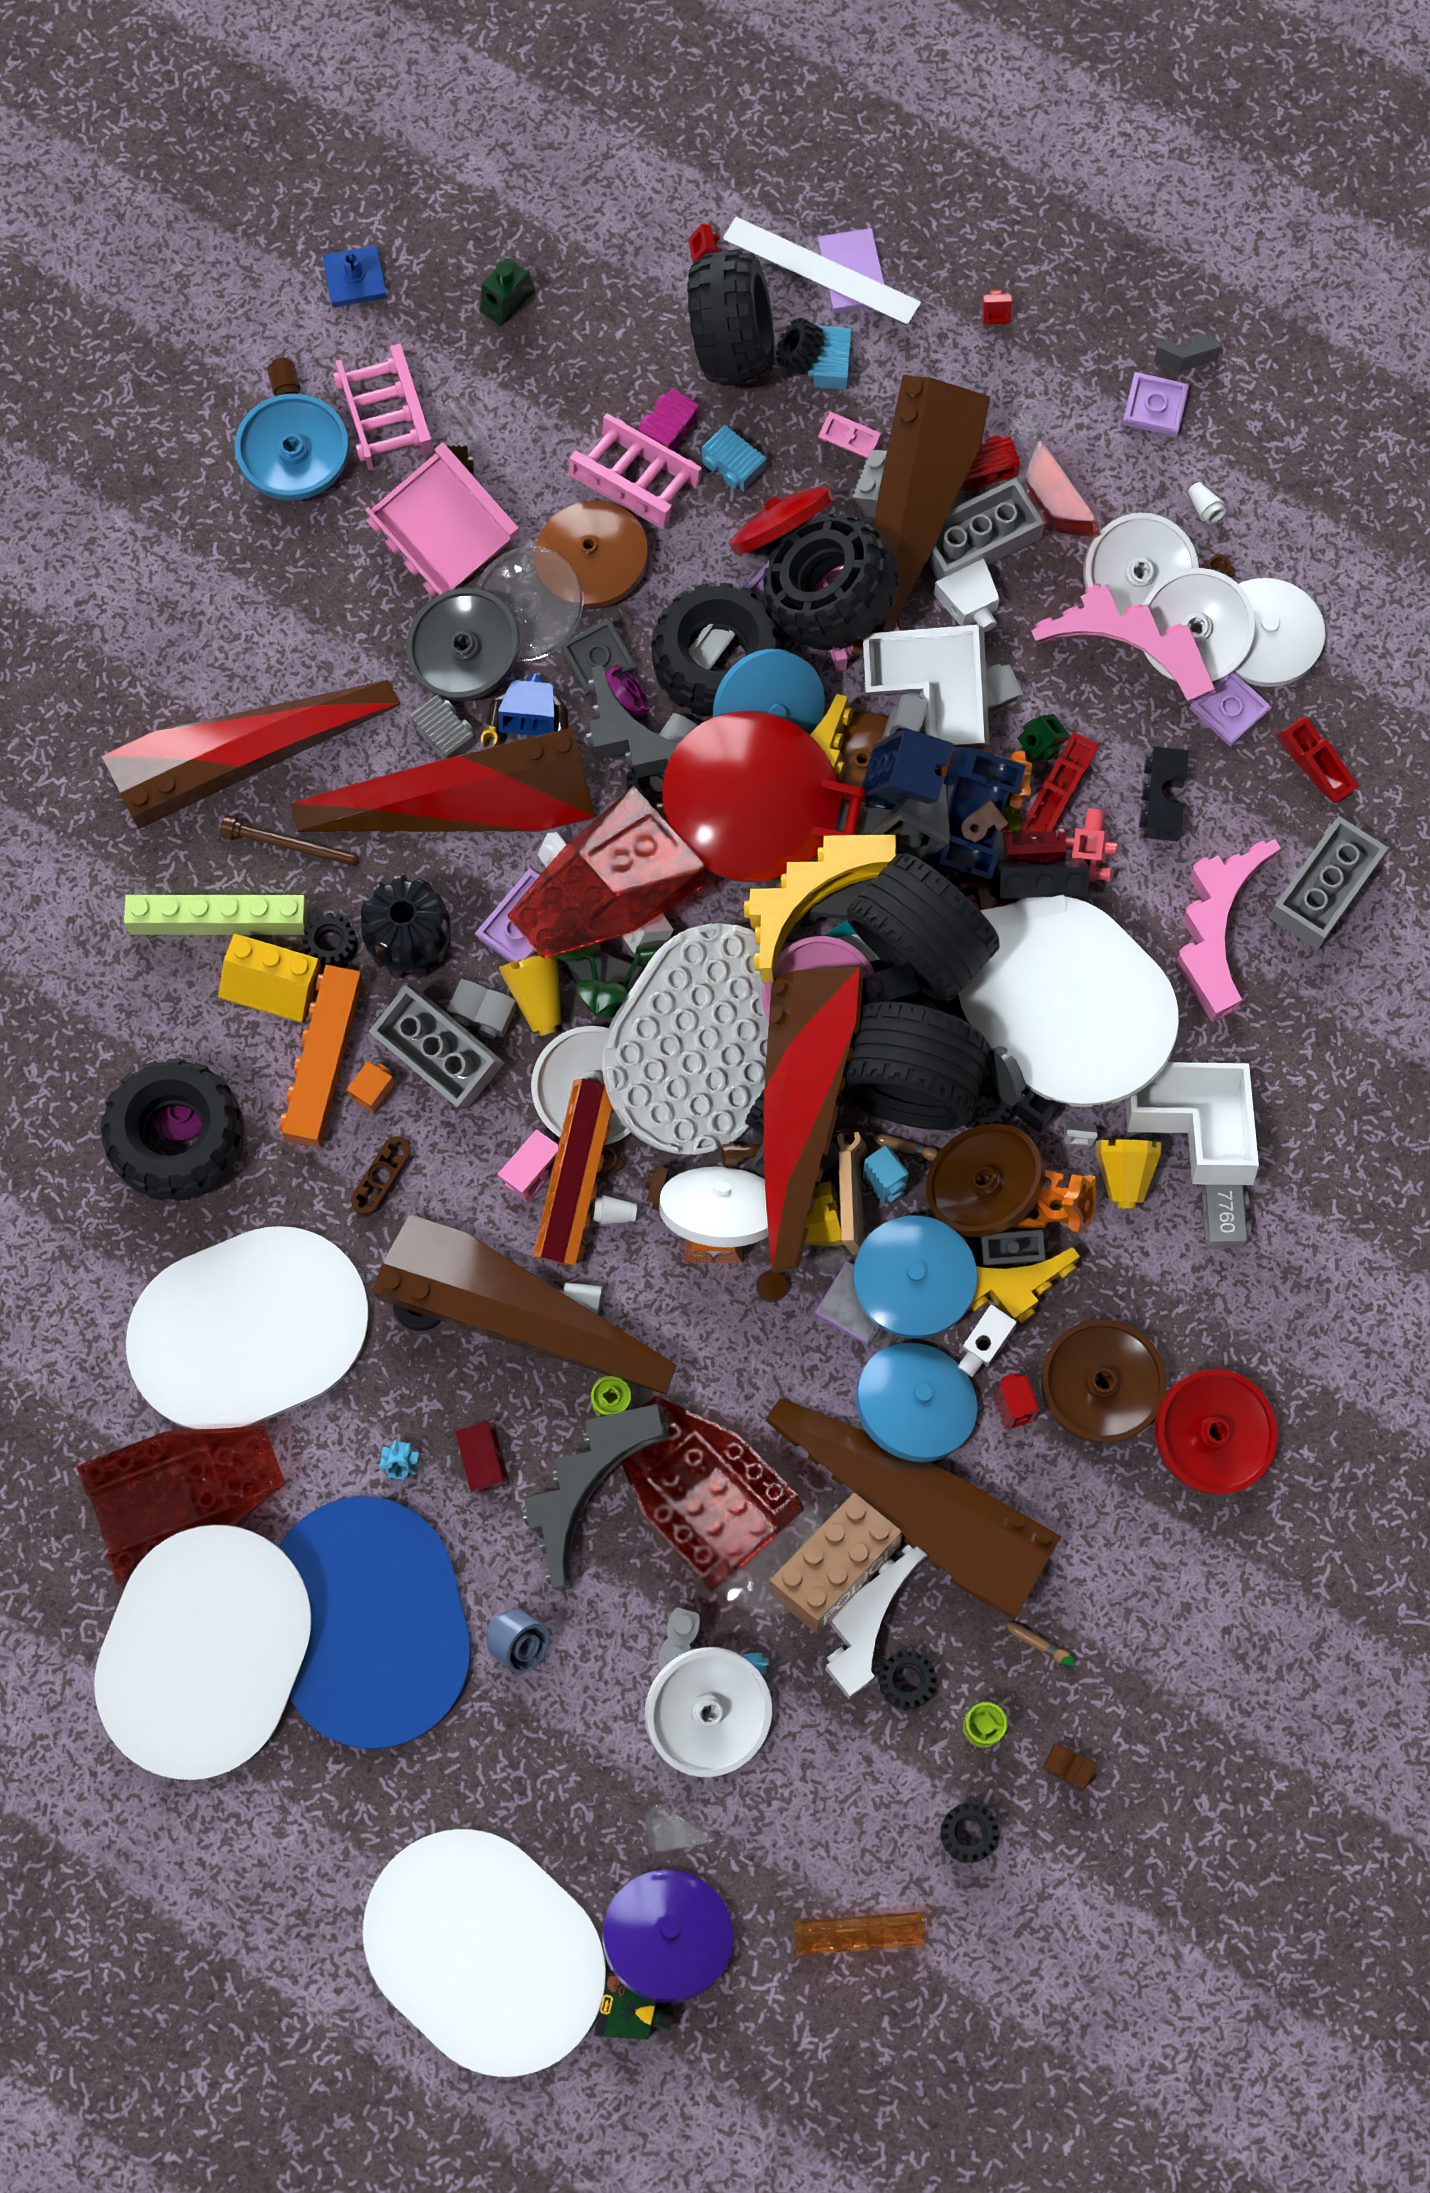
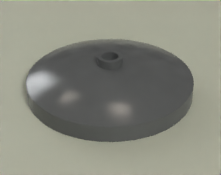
M476 588L453 589L434 597L417 613L407 635L406 654L408 663L417 680L432 694L451 701L478 699L497 689L513 671L520 653V631L517 621L509 608L495 595Z

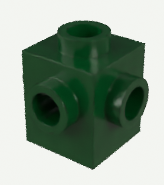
M1051 714L1039 716L1026 723L1023 727L1024 732L1017 740L1022 745V750L1025 751L1027 757L1033 761L1043 759L1048 761L1060 753V747L1071 736L1057 717Z

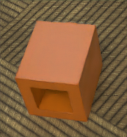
M367 1061L346 1089L349 1098L374 1114L395 1086L391 1076L392 1072L380 1063H377L375 1066Z

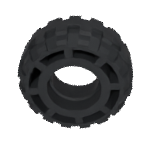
M728 250L704 255L702 260L692 264L687 283L690 327L700 369L707 380L719 382L723 386L758 381L761 376L767 375L772 370L775 354L770 297L761 263L754 254L743 253L742 250Z
M831 513L820 515L819 519L813 521L809 519L792 533L788 532L781 539L782 543L777 549L774 548L769 556V567L764 569L763 575L766 608L780 628L791 639L802 646L806 644L812 649L827 651L832 650L833 647L840 649L853 645L852 642L858 639L864 640L871 635V630L878 624L881 625L888 617L887 610L889 607L894 606L897 597L896 587L899 585V571L894 561L895 556L880 534L868 523L864 524L857 517L844 514L838 516ZM844 565L840 575L832 584L822 590L812 592L815 585L824 575Z
M720 582V586H709L706 583L695 586V590L689 593L687 591L680 593L673 598V603L670 606L668 605L667 608L662 610L658 617L657 625L653 630L651 645L652 664L662 690L665 689L670 695V700L679 707L684 708L686 706L691 709L692 714L705 717V714L713 715V705L717 689L729 671L705 669L698 665L691 657L689 648L704 628L714 624L711 630L721 629L734 632L735 637L732 640L736 641L744 649L745 656L764 649L785 650L783 630L773 619L771 613L766 608L765 602L757 599L756 593L744 587L741 590L733 588L731 583Z
M169 1059L163 1063L153 1061L144 1064L143 1069L134 1074L130 1072L121 1080L122 1084L119 1088L111 1092L106 1101L105 1114L101 1116L102 1144L106 1156L116 1173L128 1186L138 1193L141 1192L152 1199L164 1201V1199H175L177 1202L191 1200V1196L200 1193L204 1195L215 1189L214 1185L222 1178L226 1179L233 1171V1165L237 1157L241 1156L244 1146L243 1136L245 1128L243 1115L230 1087L219 1075L210 1071L208 1067L197 1062L195 1064L184 1062L183 1059ZM172 1106L185 1107L196 1113L201 1120L202 1131L197 1142L189 1150L174 1156H164L156 1154L150 1149L147 1143V1134L152 1125L151 1119L156 1114Z

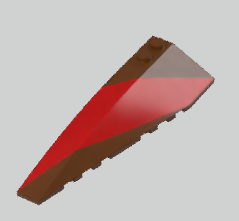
M388 680L154 731L101 756L139 830L401 704Z
M573 727L413 767L291 803L297 832H541L595 819Z
M860 966L795 970L774 977V982H772L764 1088V1174L772 1272L774 1273L796 1269L800 1266L809 1230L805 1223L810 1213L814 1210L816 1200L812 1199L815 1183L821 1182L823 1170L819 1167L822 1155L828 1154L839 1106L835 1103L841 1090H844L846 1078L842 1076L846 1061H851L854 1050L850 1047L853 1034H858L860 1026L864 968Z

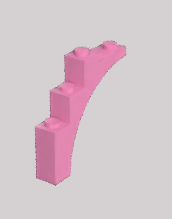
M1096 584L1085 590L1086 594L1080 596L1085 607L1079 609V606L1069 608L1062 612L1063 617L1054 621L1052 618L1044 619L1036 623L1037 628L1031 630L1037 644L1057 638L1078 635L1102 636L1128 643L1147 653L1160 663L1178 683L1189 704L1216 693L1189 626L1174 625L1165 630L1166 635L1160 636L1148 605L1143 607L1141 604L1133 605L1125 610V615L1120 616L1108 585L1102 587L1101 584Z
M1275 839L1267 843L1265 841L1258 842L1249 849L1250 852L1243 856L1236 854L1224 863L1219 856H1216L1210 860L1208 857L1203 858L1193 865L1189 880L1202 900H1197L1186 908L1187 911L1182 921L1196 944L1192 942L1184 946L1179 951L1180 954L1175 964L1211 1022L1237 1010L1242 1001L1232 981L1226 960L1225 930L1227 917L1232 902L1242 886L1258 870L1277 858L1281 847Z

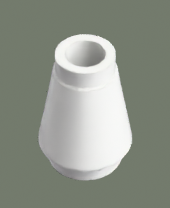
M1197 482L1189 488L1188 494L1201 521L1207 522V524H1214L1223 518L1226 513L1225 503L1201 482Z
M606 1195L595 1197L593 1200L592 1221L599 1222V1225L635 1222L637 1204Z

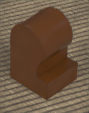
M990 800L964 820L962 833L969 841L980 843L988 838L990 831L995 827L1002 833L1011 825L995 803Z
M1054 1744L1043 1765V1769L1082 1792L1085 1790L1097 1763L1078 1754L1076 1755L1060 1745Z

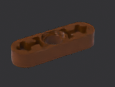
M394 1136L386 1140L352 1194L351 1204L358 1215L369 1217L378 1211L409 1161L411 1149L409 1143L404 1138ZM399 1145H402L404 1154L402 1156L397 1154L392 1161L393 1165L397 1166L395 1169L388 1163L381 1162L383 1159L389 1162L392 1157L391 1147L397 1148ZM384 1169L390 1173V1178L386 1183L377 1184L373 1181V1174L377 1170ZM369 1184L374 1190L381 1193L378 1195L374 1191L370 1196L372 1206L365 1205L362 1209L358 1199L360 1197L365 1199L368 1196L370 1189L366 1185Z

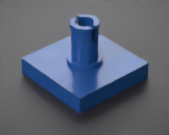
M376 245L322 255L332 308L387 298Z

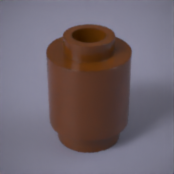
M284 357L274 359L267 367L274 396L299 394L301 387L294 362Z

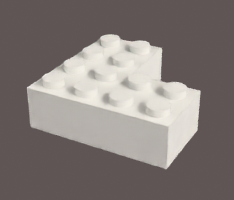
M980 625L879 632L872 633L863 640L866 693L870 695L924 691V700L928 702L925 715L926 735L951 742L953 747L990 745L983 627Z
M1167 1062L1164 1069L1148 1086L1125 1099L1127 1132L1188 1133L1192 1184L1254 1185L1259 1161L1249 1063Z

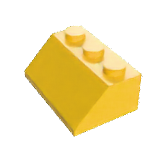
M234 933L223 961L218 998L303 1023L316 988L317 977L322 972V967L318 958Z

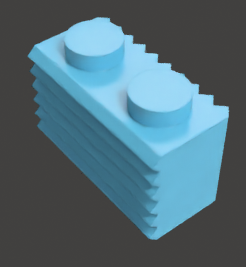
M819 326L823 329L822 333L825 335V338L822 339L824 346L820 347L822 353L817 355L818 361L816 364L812 363L808 377H814V388L846 390L851 328Z
M724 425L702 447L703 464L710 471L714 472L717 470L722 474L724 481L731 488L735 489L738 487L745 492L766 471V457L754 449L752 445H749L748 442H745L727 425Z
M885 1145L865 1159L862 1179L866 1180L865 1184L869 1185V1189H873L872 1194H877L876 1198L880 1199V1203L884 1204L889 1201L892 1204L905 1195L903 1190L906 1189L909 1173L890 1147Z

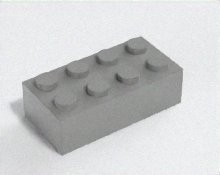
M1014 478L951 509L927 563L938 580L981 559H984L986 565H989L1040 540L1045 522L1017 478Z
M1338 816L1274 905L1269 918L1319 950L1382 861L1388 847Z
M405 985L369 1030L374 1037L457 1108L468 1109L505 1063L418 988Z

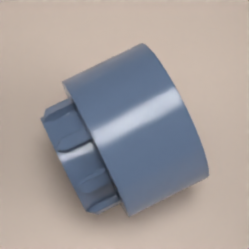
M522 1610L505 1611L495 1616L487 1628V1648L492 1657L512 1672L526 1673L535 1668L544 1658L549 1647L550 1634L544 1625Z

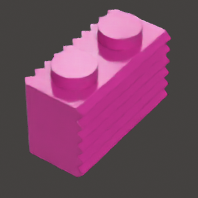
M671 388L667 395L662 394L658 398L654 412L651 415L647 414L642 419L639 425L640 433L674 451L700 417V405Z

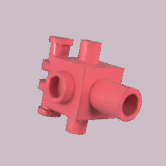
M1089 808L1086 814L1085 829L1076 828L1075 838H1066L1067 850H1073L1072 858H1082L1086 864L1087 862L1090 863V882L1095 883L1097 879L1111 882L1113 869L1111 867H1108V869L1099 868V864L1107 863L1108 854L1117 855L1118 843L1109 842L1110 835L1102 831L1105 811Z

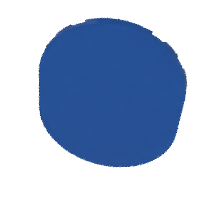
M350 1497L315 1509L296 1523L279 1545V1548L299 1571L305 1583L312 1615L309 1644L289 1698L300 1715L315 1730L335 1742L359 1749L372 1750L387 1749L409 1743L432 1730L453 1708L462 1692L470 1666L469 1631L450 1556L435 1530L421 1516L399 1503L376 1497Z

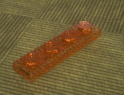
M924 1912L794 1921L796 1955L925 1946Z

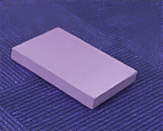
M872 228L819 236L817 238L821 256L884 284ZM827 287L833 314L871 308Z
M529 868L474 934L476 938L511 963L534 956L573 908L561 890Z

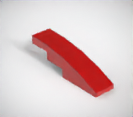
M1075 732L1072 733L1061 756L1057 759L1049 777L1040 789L1018 833L1052 832L1093 760L1099 744Z

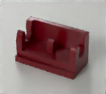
M1059 827L1058 830L1052 832L1012 833L1011 830L1003 832L1005 860L1024 859L1028 864L1053 863V858L1066 857L1067 846L1064 827Z
M486 1421L455 1431L470 1491L479 1490V1493L510 1485L494 1424Z

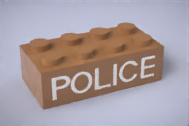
M854 1492L770 1579V1595L818 1635L899 1549L902 1531Z

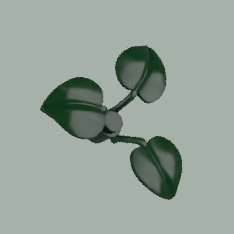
M568 935L550 941L548 946L550 952L563 961L579 962L585 959L589 961L593 979L580 982L577 985V993L582 1002L595 1016L613 1018L619 1010V1004L628 997L626 988L637 965L643 962L647 966L654 954L665 943L652 941L637 946L636 954L638 956L634 958L622 985L599 981L595 958L592 955L600 952V946L594 940L580 935Z

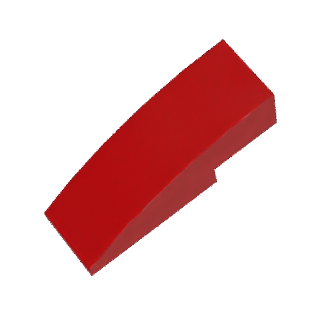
M1307 716L1297 719L1276 734V737L1293 760L1333 803H1337L1359 787L1328 739H1321Z

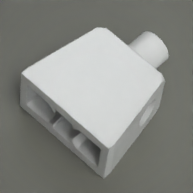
M984 559L936 581L935 597L961 626H967L976 621L978 625L984 628V632L996 626L997 622L991 613L998 609L999 595Z
M991 1304L964 1343L963 1350L966 1352V1355L957 1367L971 1377L975 1375L982 1364L989 1367L1016 1329L1017 1322ZM982 1340L990 1344L986 1351H982L977 1347Z

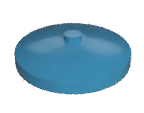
M283 394L259 403L244 417L235 437V455L242 475L257 491L275 499L301 500L320 494L340 477L348 460L349 441L342 419L327 403L308 395Z
M782 649L760 650L739 660L726 673L715 695L713 718L738 711L769 713L794 723L810 735L823 718L825 708L823 685L815 669L798 655Z
M903 1216L880 1225L865 1239L855 1260L853 1284L861 1308L877 1326L897 1336L925 1338L948 1330L964 1316L975 1294L977 1268L968 1244L958 1232L947 1224L925 1216Z
M899 1343L884 1348L868 1361L856 1384L855 1405L858 1417L865 1431L881 1448L901 1459L914 1462H931L954 1453L971 1434L977 1417L975 1390L968 1375L957 1367L959 1364L946 1353L925 1344Z

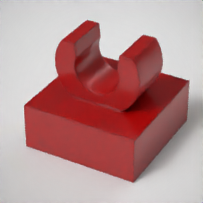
M702 223L688 238L693 263L702 260L706 254L723 251L722 248L715 246L720 240V236L713 234L711 225Z
M990 290V295H983V325L1009 324L1011 322V294H1002L1001 290Z

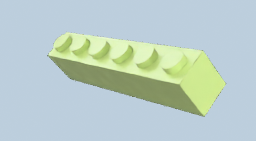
M126 895L124 924L130 935H233L234 933L239 935H305L303 930L308 924V905L304 895Z

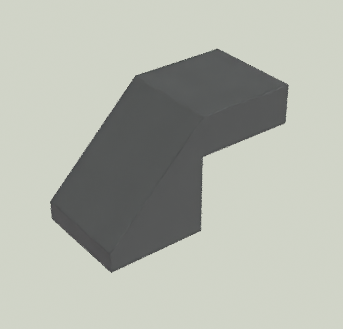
M1196 332L1188 349L1162 338L1157 347L1154 361L1180 372L1216 361L1222 342Z

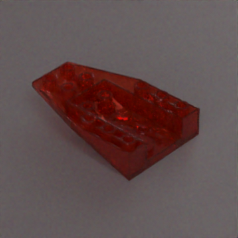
M633 786L563 847L507 915L542 958H546L634 932L706 885L705 865Z
M656 1395L643 1407L658 1404L664 1408L670 1439L647 1446L621 1462V1465L644 1519L706 1589L712 1593L805 1509L798 1494L737 1433Z
M265 1426L165 1431L76 1465L85 1494L91 1499L108 1549L106 1555L114 1579L122 1588L126 1587L130 1576L142 1559L164 1540L177 1533L200 1526H236L286 1485Z

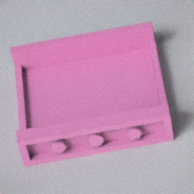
M444 442L434 449L435 454L376 506L372 509L369 507L365 509L369 516L366 522L376 533L382 531L388 538L385 541L386 545L395 555L400 552L407 559L403 564L414 576L418 573L426 581L422 584L423 587L433 598L446 591L457 589L520 534L516 524Z

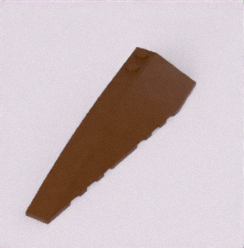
M903 374L873 522V528L884 539L895 556L894 561L899 571V585L896 587L897 597L894 606H890L887 610L888 617L881 625L878 624L871 630V633L892 632L895 630L896 622L908 603L907 599L913 587L916 586L920 578V572L924 564L927 563L945 526L950 509L954 507L957 501V495L962 484L968 478L973 461L977 459L980 453L990 396L931 377ZM858 639L853 642V655L864 656L863 640Z
M409 1214L382 1263L372 1289V1293L379 1301L607 1376H615L623 1381L667 1395L677 1367L672 1361L468 1233Z
M781 1398L778 1400L766 1418L768 1424L794 1446L804 1448L809 1454L808 1458L816 1465L821 1463L833 1473L831 1478L840 1486L843 1484L848 1486L900 1529L906 1538L905 1542L913 1549L918 1547L930 1557L928 1562L937 1570L943 1568L952 1576L950 1581L958 1588L1015 1621L1061 1538L1060 1535L930 1462H914L896 1457L881 1448L863 1430Z

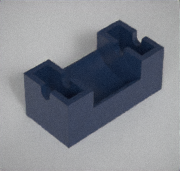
M905 728L874 744L862 788L867 791L865 802L892 810L896 804L910 798L926 804L938 801L944 777L936 775L934 769L940 770L941 766H948L953 743Z
M954 747L943 782L946 785L950 840L945 847L925 862L971 877L992 880L1000 851L992 849L998 829L996 827L992 829L985 841L974 843L964 837L962 824L967 817L990 800L995 803L1003 814L1009 793L1018 794L1026 765L1005 758L995 757L993 754L975 748Z

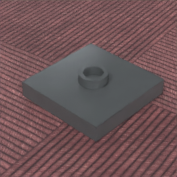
M610 618L559 644L561 652L586 696L591 694L588 679L593 678L591 667L603 665L605 673L615 664L623 666L621 671L624 674L637 670L636 664Z

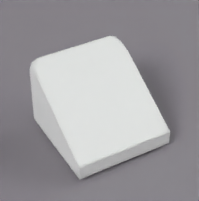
M1065 1122V1144L1094 1145L1097 1138V1129L1094 1124Z

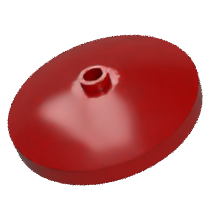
M829 486L802 490L782 499L774 496L763 503L764 509L750 518L735 533L728 544L735 555L759 548L811 519L826 508L835 497Z
M1203 1370L1182 1378L1167 1391L1159 1405L1155 1418L1156 1445L1166 1468L1182 1484L1204 1494H1230L1251 1486L1269 1468L1276 1452L1278 1429L1271 1404L1254 1383L1244 1376L1228 1370ZM1210 1430L1214 1432V1437H1211Z

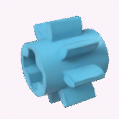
M394 1441L390 1448L383 1447L379 1468L386 1469L388 1478L401 1479L403 1481L408 1473L415 1475L419 1452H413L410 1446L411 1443Z

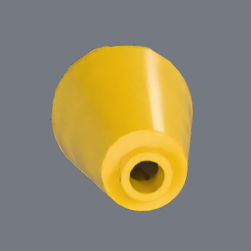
M546 952L544 955H535L499 966L500 974L532 1031H539L540 1036L556 1032V1026L561 1024L558 958L551 952Z

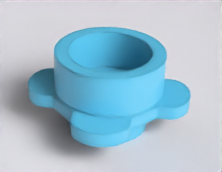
M762 1653L743 1655L761 1675L767 1673L766 1666L769 1665V1658H762Z

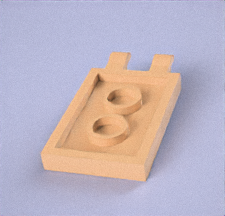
M854 1132L855 1140L852 1144H849L848 1141L845 1142V1136L843 1133H839L837 1142L840 1146L839 1179L842 1242L852 1255H857L864 1242L862 1171L860 1161L866 1156L868 1148L858 1132Z

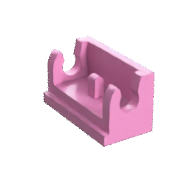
M831 411L818 435L821 441L831 443L866 458V460H868L867 456L870 455L869 451L879 449L882 444L880 432Z
M536 1129L497 1174L498 1177L506 1183V1187L529 1204L551 1178L558 1144Z

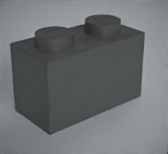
M1043 1230L1005 1232L980 1237L982 1266L1045 1261Z

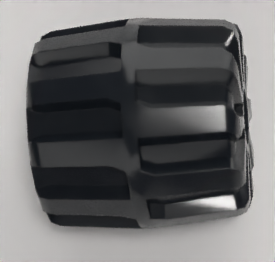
M397 875L387 885L380 881L372 888L373 897L371 900H363L361 907V932L366 949L377 966L380 968L386 966L391 976L402 979L403 975H415L416 978L426 976V971L434 965L439 967L445 960L446 947L451 942V921L447 908L440 894L435 893L430 883L421 878L412 882L407 880L406 875Z

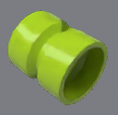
M608 1376L598 1380L591 1391L594 1413L597 1417L631 1410V1391L627 1383L615 1376Z
M981 1702L974 1705L963 1721V1734L966 1740L978 1748L994 1746L1004 1736L1007 1729V1718L1004 1711L998 1705L991 1702Z

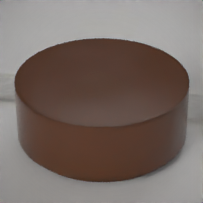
M770 1270L759 1276L756 1283V1291L762 1300L774 1303L784 1297L787 1290V1282L781 1273H774Z

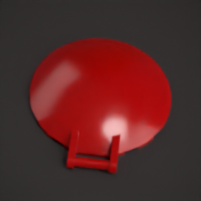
M738 711L722 714L703 722L688 733L677 745L664 774L662 804L664 814H666L671 833L683 851L686 850L698 861L701 867L730 880L757 883L772 881L774 878L781 877V874H787V862H810L818 854V847H823L824 836L855 835L861 804L866 799L867 791L861 787L837 782L835 771L824 750L799 726L769 713ZM841 798L850 800L844 833L835 831Z

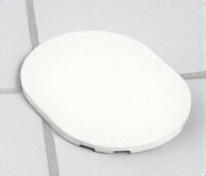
M1065 896L1068 912L994 927L999 936V950L992 958L988 959L989 961L982 969L978 970V973L972 980H969L968 984L959 991L958 996L967 1022L984 1035L990 1045V1050L998 1046L1008 1050L1005 1054L1007 1057L1012 1056L1015 1058L1022 1071L1025 1086L1034 1093L1047 1100H1054L1074 1107H1093V1105L1110 1102L1113 1104L1141 1091L1164 1069L1171 1057V1052L1178 1035L1179 1014L1177 1000L1170 981L1163 970L1110 916L1087 902ZM1049 897L1026 898V899L1018 900V901L1013 902V903L1008 904V905L1017 904V903H1022V902H1027V901H1033V900H1038V899H1043V898H1049Z
M715 923L692 927L672 937L651 958L610 1024L602 1056L603 1079L608 1098L615 1113L628 1130L638 1139L658 1150L674 1154L708 1153L720 1148L722 1144L735 1141L750 1127L745 1124L747 1114L765 1088L769 1027L762 1004L763 983L760 971H755L754 954L760 953V945L755 943V931L739 925Z
M275 1226L255 1229L175 1262L149 1283L140 1295L130 1316L126 1336L128 1366L132 1378L143 1397L155 1410L172 1422L191 1430L213 1433L241 1430L325 1394L344 1378V1375L350 1370L354 1362L357 1361L365 1343L369 1320L367 1294L363 1282L350 1259L337 1246L324 1237L293 1227Z
M228 1525L200 1526L177 1533L161 1542L142 1559L130 1576L97 1660L94 1688L98 1713L108 1735L124 1755L142 1768L164 1777L180 1780H196L218 1776L250 1759L262 1748L277 1727L307 1651L311 1634L312 1615L308 1591L299 1571L285 1553L273 1542L257 1533L240 1527Z
M455 1829L434 1833L410 1844L397 1854L381 1872L373 1886L363 1920V1943L370 1971L377 1985L389 2001L451 2060L467 2069L485 2075L498 2077L521 2076L540 2071L560 2061L586 2036L597 2017L604 1995L606 1967L601 1941L592 1921L583 1908L520 1848L497 1835L484 1831Z

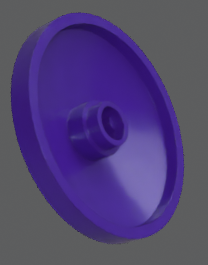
M676 1870L649 1872L628 1882L612 1900L603 1925L602 1941L604 1954L617 1979L636 1995L661 2003L686 2001L707 1991L724 1972L733 1946L731 1917L721 1897L703 1880Z

